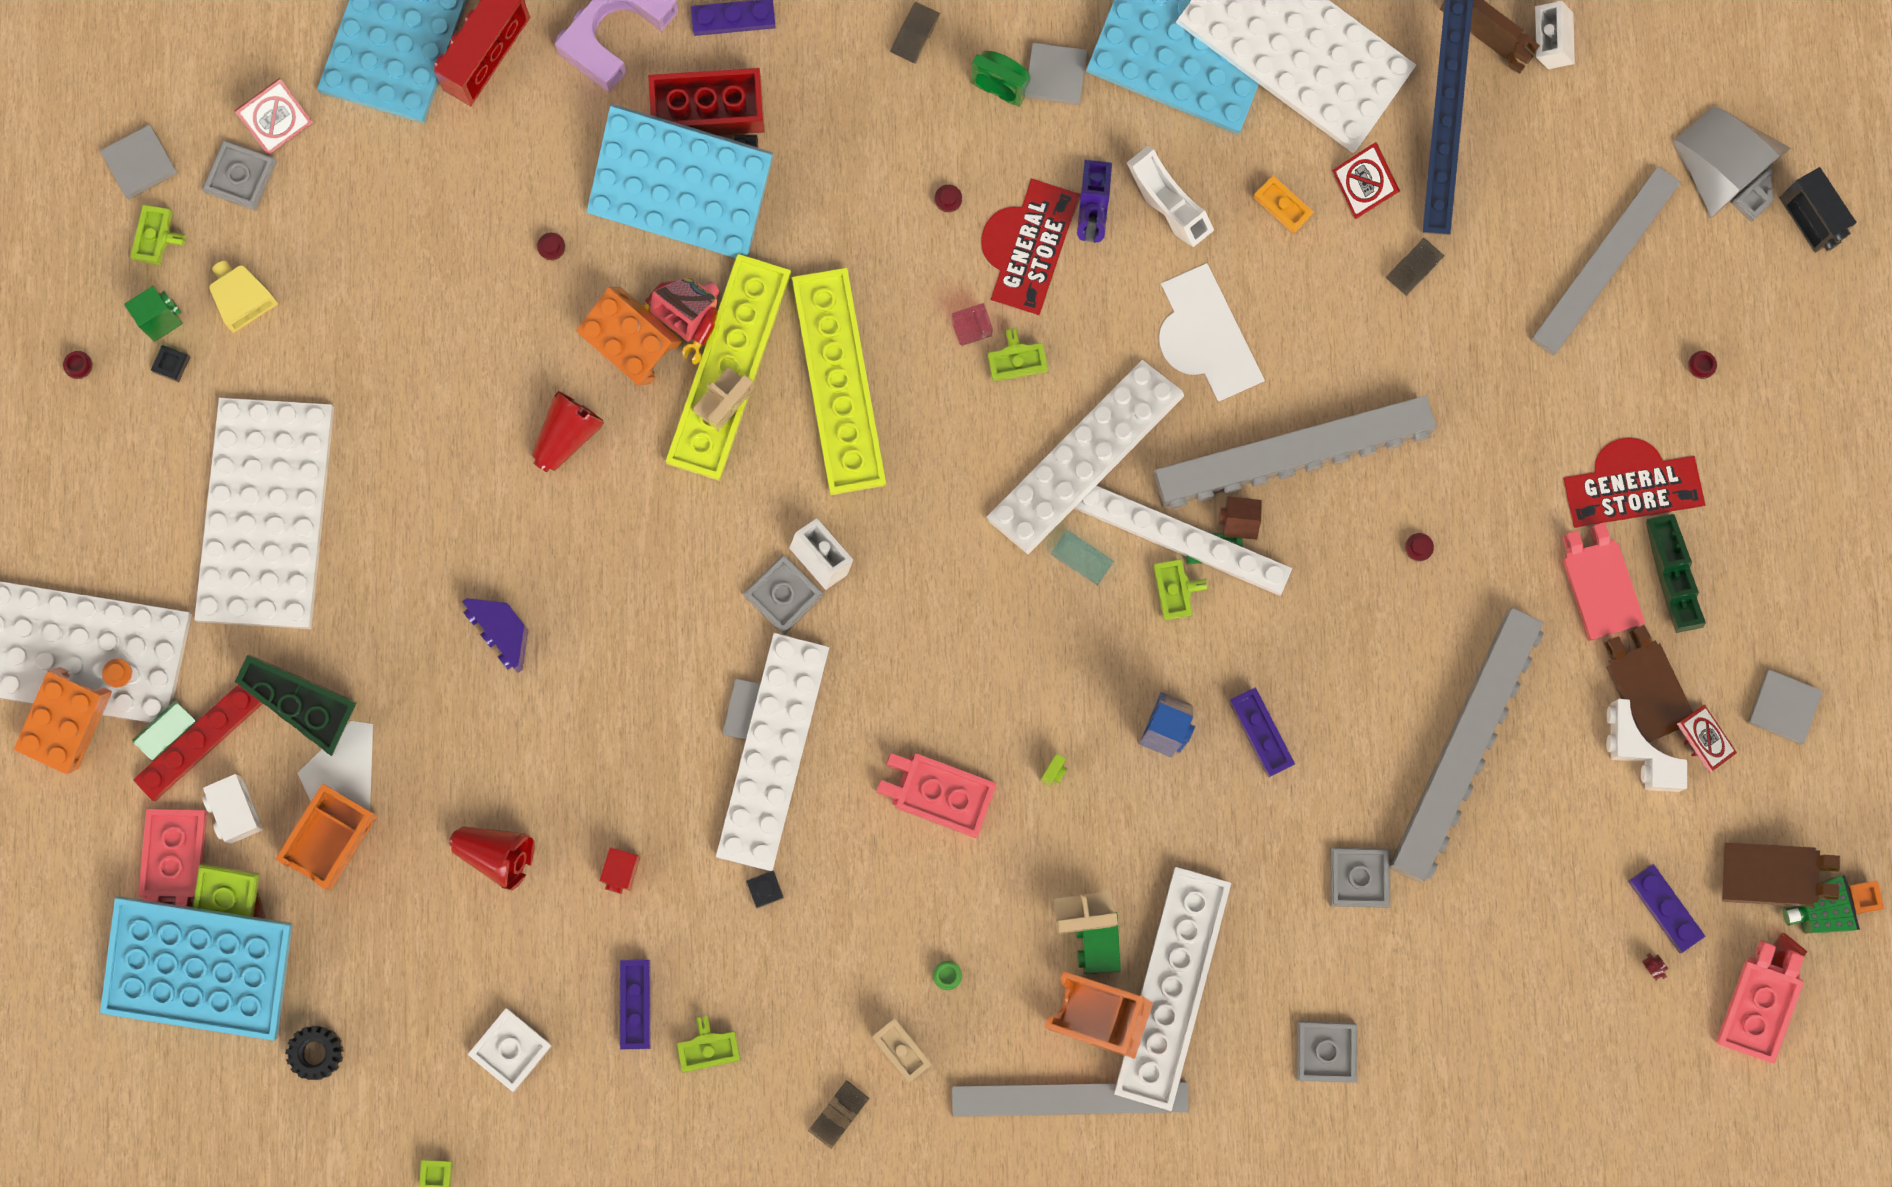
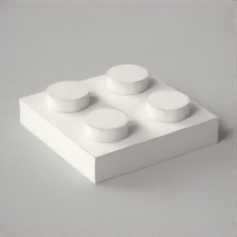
M505 1008L468 1055L512 1092H515L553 1045L512 1011Z

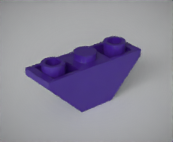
M469 598L462 601L467 608L463 613L473 626L477 623L480 624L484 630L480 635L490 648L494 645L497 646L501 652L498 658L507 670L513 667L517 673L522 671L528 629L508 603Z

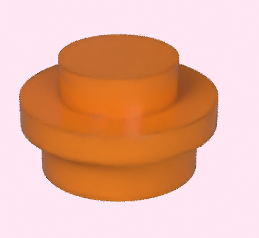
M112 659L105 664L102 670L103 680L111 687H123L132 678V668L123 659Z

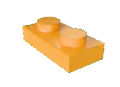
M1274 175L1253 196L1260 205L1292 234H1295L1314 213Z

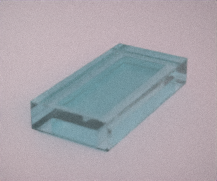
M1066 530L1051 552L1052 556L1097 586L1114 563L1112 559L1068 530Z

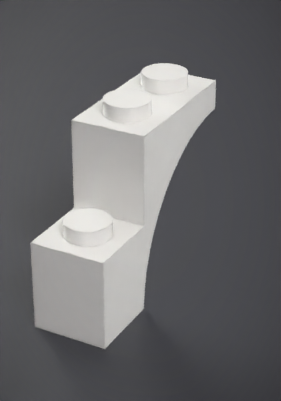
M1145 147L1127 162L1145 202L1165 215L1175 236L1194 247L1214 231L1205 210L1192 201L1176 184L1153 148Z
M1617 699L1612 702L1611 706L1607 709V723L1611 724V735H1608L1606 742L1607 752H1611V760L1645 761V765L1641 768V781L1645 783V790L1680 792L1687 789V760L1665 755L1652 747L1644 739L1634 723L1630 700Z

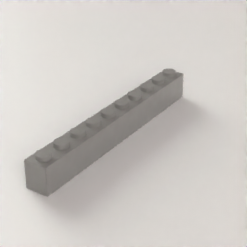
M1426 395L1156 469L1153 477L1162 507L1170 506L1171 509H1177L1186 506L1189 500L1197 498L1198 502L1214 498L1215 493L1225 491V494H1232L1242 489L1241 486L1251 483L1252 487L1261 486L1268 483L1269 478L1279 476L1281 480L1296 475L1295 471L1306 469V472H1312L1322 468V464L1333 461L1334 465L1349 461V456L1360 454V457H1366L1375 454L1378 448L1387 447V450L1401 447L1404 445L1403 442L1413 439L1415 443L1429 439L1431 437L1430 434L1433 433L1437 426Z
M1514 608L1505 613L1392 858L1390 869L1419 883L1424 882L1426 878L1431 879L1438 865L1434 862L1438 852L1443 853L1447 847L1450 838L1446 834L1450 826H1456L1462 812L1458 808L1462 800L1467 801L1473 790V785L1470 782L1474 774L1478 776L1484 766L1485 760L1482 759L1485 749L1490 750L1497 737V734L1493 733L1497 723L1502 724L1509 710L1505 707L1509 697L1512 699L1515 697L1520 687V683L1517 682L1521 672L1525 673L1532 661L1529 653L1532 647L1536 648L1543 637L1544 632L1540 631L1543 622Z

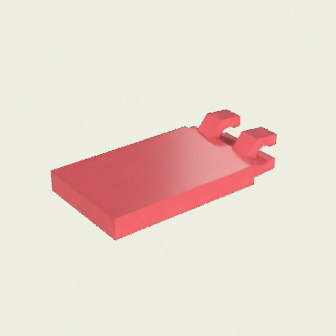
M1605 522L1594 525L1589 529L1594 546L1583 548V542L1578 530L1563 536L1567 553L1565 554L1566 558L1562 562L1588 641L1645 624L1619 543H1615V540L1610 541V535Z
M893 753L889 755L886 766L902 771L903 775L899 786L881 780L876 793L892 798V804L896 805L895 808L973 838L978 837L997 783L917 753L914 756L910 755L908 759Z
M146 809L139 897L148 901L172 902L175 905L192 907L199 865L203 864L208 812L205 810Z
M1760 940L1754 958L1749 957V960L1744 962L1716 1043L1775 1064L1804 981L1799 979V971L1804 956L1787 950L1782 968L1770 964L1776 946Z

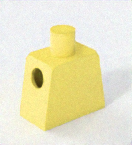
M224 260L213 266L212 271L218 280L210 284L209 289L224 323L233 333L278 305V302L243 265L232 270L228 262Z

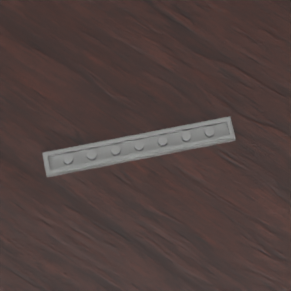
M1659 166L1655 169L1531 340L1553 356L1557 353L1681 183L1679 180Z
M1179 1082L1172 1111L1114 1095L1116 1083L952 1086V1116L1189 1112L1188 1082Z

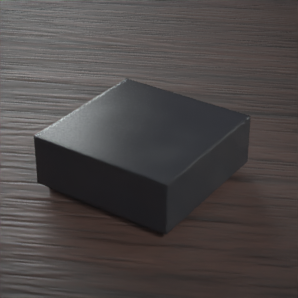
M162 345L151 371L179 383L190 356Z

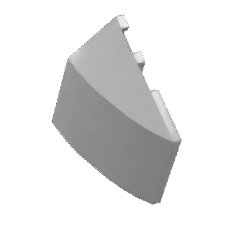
M1716 106L1709 109L1673 141L1687 172H1690L1697 186L1696 191L1698 195H1701L1705 202L1709 218L1713 217L1747 185L1791 149Z

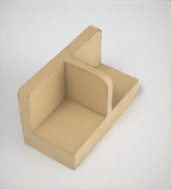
M727 368L714 384L712 382L708 384L709 390L693 407V411L719 432L755 389L753 381L745 375L740 377L732 369Z
M1110 891L1092 894L1084 893L1077 896L1055 898L1053 900L1058 934L1115 927L1118 925L1117 914L1114 913L1112 893Z
M895 1018L872 1036L908 1083L932 1065Z

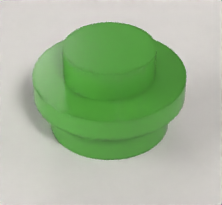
M943 961L935 967L933 980L940 989L953 990L962 980V971L956 963Z

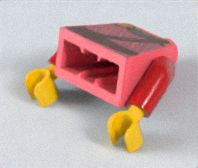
M685 277L678 281L661 282L645 299L646 304L642 306L688 342L692 339L694 340L693 344H688L683 348L682 353L686 360L689 353L696 352L692 358V363L694 365L698 364L701 360L699 349L701 345L705 346L715 327L718 316L716 297L719 296V289L713 282H708L702 286L691 277Z

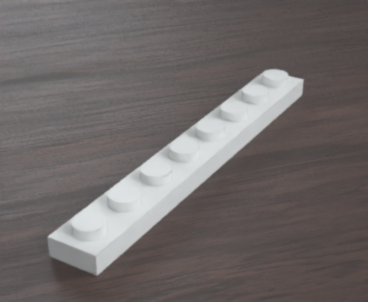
M1095 486L1074 508L1179 554L1199 560L1205 565L1281 596L1292 571L1291 567L1098 486Z

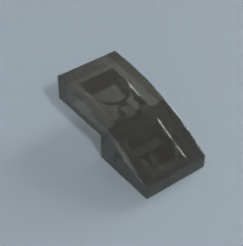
M915 1L890 52L916 64L927 38H930L941 13Z
M1423 237L1411 252L1386 276V279L1407 296L1445 255Z
M846 1080L808 1132L832 1149L870 1098Z

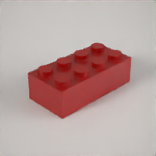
M480 0L477 7L468 12L464 26L460 32L454 33L449 43L450 47L445 54H441L437 58L434 65V72L443 91L470 107L473 105L531 18L524 0Z
M760 68L648 75L650 115L714 135L765 132Z

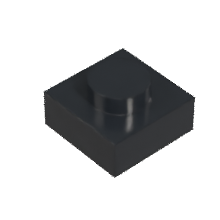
M774 870L746 881L757 909L784 899Z

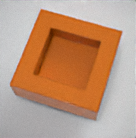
M1878 881L1848 886L1856 914L1884 909Z

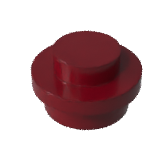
M943 185L935 193V204L943 212H954L962 204V193L954 185Z
M553 232L542 235L537 243V249L541 257L551 261L559 259L564 254L566 248L564 239L559 234Z
M82 351L69 353L63 362L65 373L73 379L85 378L90 374L93 366L91 358Z
M1698 351L1690 357L1688 368L1690 373L1696 378L1706 379L1715 373L1717 361L1711 353Z
M1416 533L1407 539L1405 551L1409 558L1421 562L1427 560L1433 554L1434 544L1428 535Z
M1648 953V958L1643 960L1642 963L1655 981L1661 977L1663 979L1667 978L1664 972L1669 968L1659 954L1653 957L1651 953Z

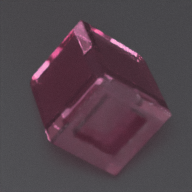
M984 303L952 313L951 321L961 346L992 337L993 328Z

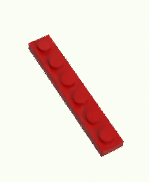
M237 685L137 775L133 781L152 801H157L263 703Z

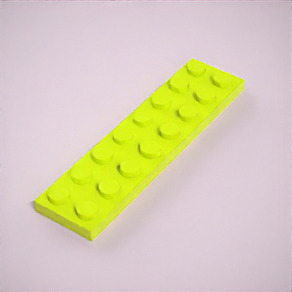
M737 254L718 309L715 327L705 346L665 461L667 465L718 481L721 480L749 396L719 432L694 413L693 407L709 390L708 384L710 382L714 384L727 368L732 369L740 377L745 375L754 384L791 276V270Z
M847 268L792 277L830 495L886 486Z

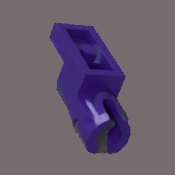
M1084 161L1077 236L1082 241L1096 243L1101 242L1105 237L1112 163Z

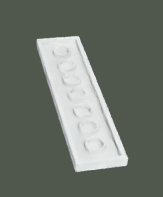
M1141 360L986 517L988 522L1026 554H1029L1184 397L1183 391L1145 361Z
M776 633L773 634L716 858L767 871L773 870L829 647Z
M1178 867L1174 868L1140 996L1153 1002L1135 1059L1123 1057L1114 1095L1172 1111L1230 891V882Z

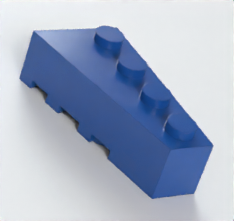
M1160 692L1139 744L1168 757H1172L1175 752L1180 753L1187 742L1190 741L1195 726L1191 724L1193 706Z

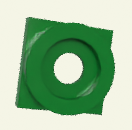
M983 51L981 55L976 54L972 62L971 83L1012 105L1021 106L1025 98L1026 87L1031 80L1028 71L1013 59L998 52Z

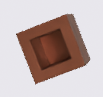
M1228 496L1225 508L1220 507L1219 524L1223 525V536L1257 540L1261 525L1262 500Z

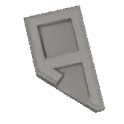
M1770 167L1732 202L1750 222L1773 202L1771 181L1773 169Z

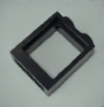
M1821 167L1797 179L1779 197L1815 253L1823 248L1828 252L1841 244L1843 239L1851 235L1849 230L1857 223Z

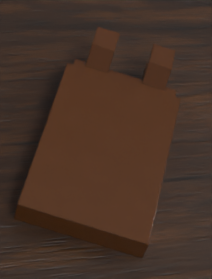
M1445 0L1440 8L1442 12H1444ZM1473 0L1470 33L1504 59L1506 58L1508 60V67L1520 74L1525 65L1519 63L1516 58L1528 64L1532 60L1533 55L1524 47H1528L1535 54L1540 45L1528 34H1523V29L1486 1Z
M1642 625L1629 631L1636 647L1635 650L1626 653V649L1619 636L1604 642V646L1611 659L1609 661L1611 665L1606 667L1620 698L1630 700L1634 723L1640 734L1650 743L1679 730L1680 728L1677 723L1689 716L1693 711L1661 644H1657L1656 640L1652 642L1646 626Z
M1725 843L1722 901L1814 907V903H1818V900H1839V884H1819L1820 871L1840 872V856L1820 855V850H1816V847Z

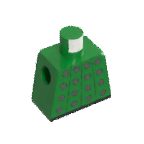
M1845 875L1830 878L1819 883L1839 884V900H1818V903H1814V907L1793 906L1783 909L1785 923L1788 926L1801 923L1805 934L1860 930Z

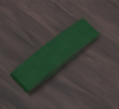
M1675 514L1647 519L1646 525L1651 549L1675 632L1680 633L1704 628L1706 622L1697 600L1699 591L1690 569L1692 560Z

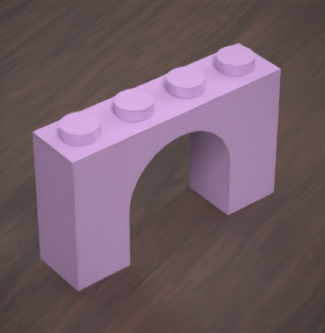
M591 0L585 9L581 8L576 13L573 23L569 28L563 29L558 34L555 43L557 52L561 57L610 93L627 72L624 62L596 40V29L600 21L614 11L628 10L639 14L662 32L679 12L676 0Z

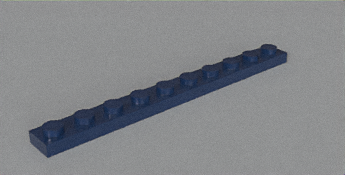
M1445 0L1422 233L1451 235L1473 0Z

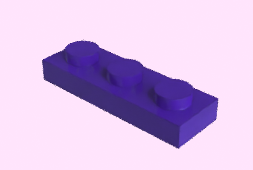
M750 0L691 6L694 36L776 28L773 0Z
M1256 687L1230 699L1229 703L1268 778L1294 766L1295 762Z
M1654 864L1628 880L1631 887L1679 953H1683L1706 937Z
M620 960V1050L651 1049V960Z

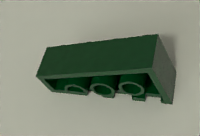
M250 654L246 656L235 680V683L269 707L279 717L291 724L330 756L333 755L357 704V701Z

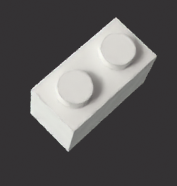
M1562 0L1535 6L1536 42L1540 45L1536 51V58L1547 69L1575 64L1573 12Z
M817 518L798 530L790 545V550L825 590L847 576L853 563L852 557Z
M234 774L203 788L206 794L203 797V802L209 813L213 812L216 820L213 827L220 840L223 839L224 842L232 844L264 830L242 776Z

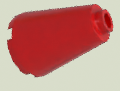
M557 391L531 455L535 458L533 464L545 472H548L549 469L556 471L598 432L605 422L590 409L575 402V399L563 392Z
M462 826L455 830L449 841L453 854L502 888L514 890L524 880L527 874L522 873L525 864L531 866L535 851V841L526 833Z

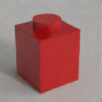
M610 847L599 880L606 884L605 890L622 894L623 889L631 891L641 857Z

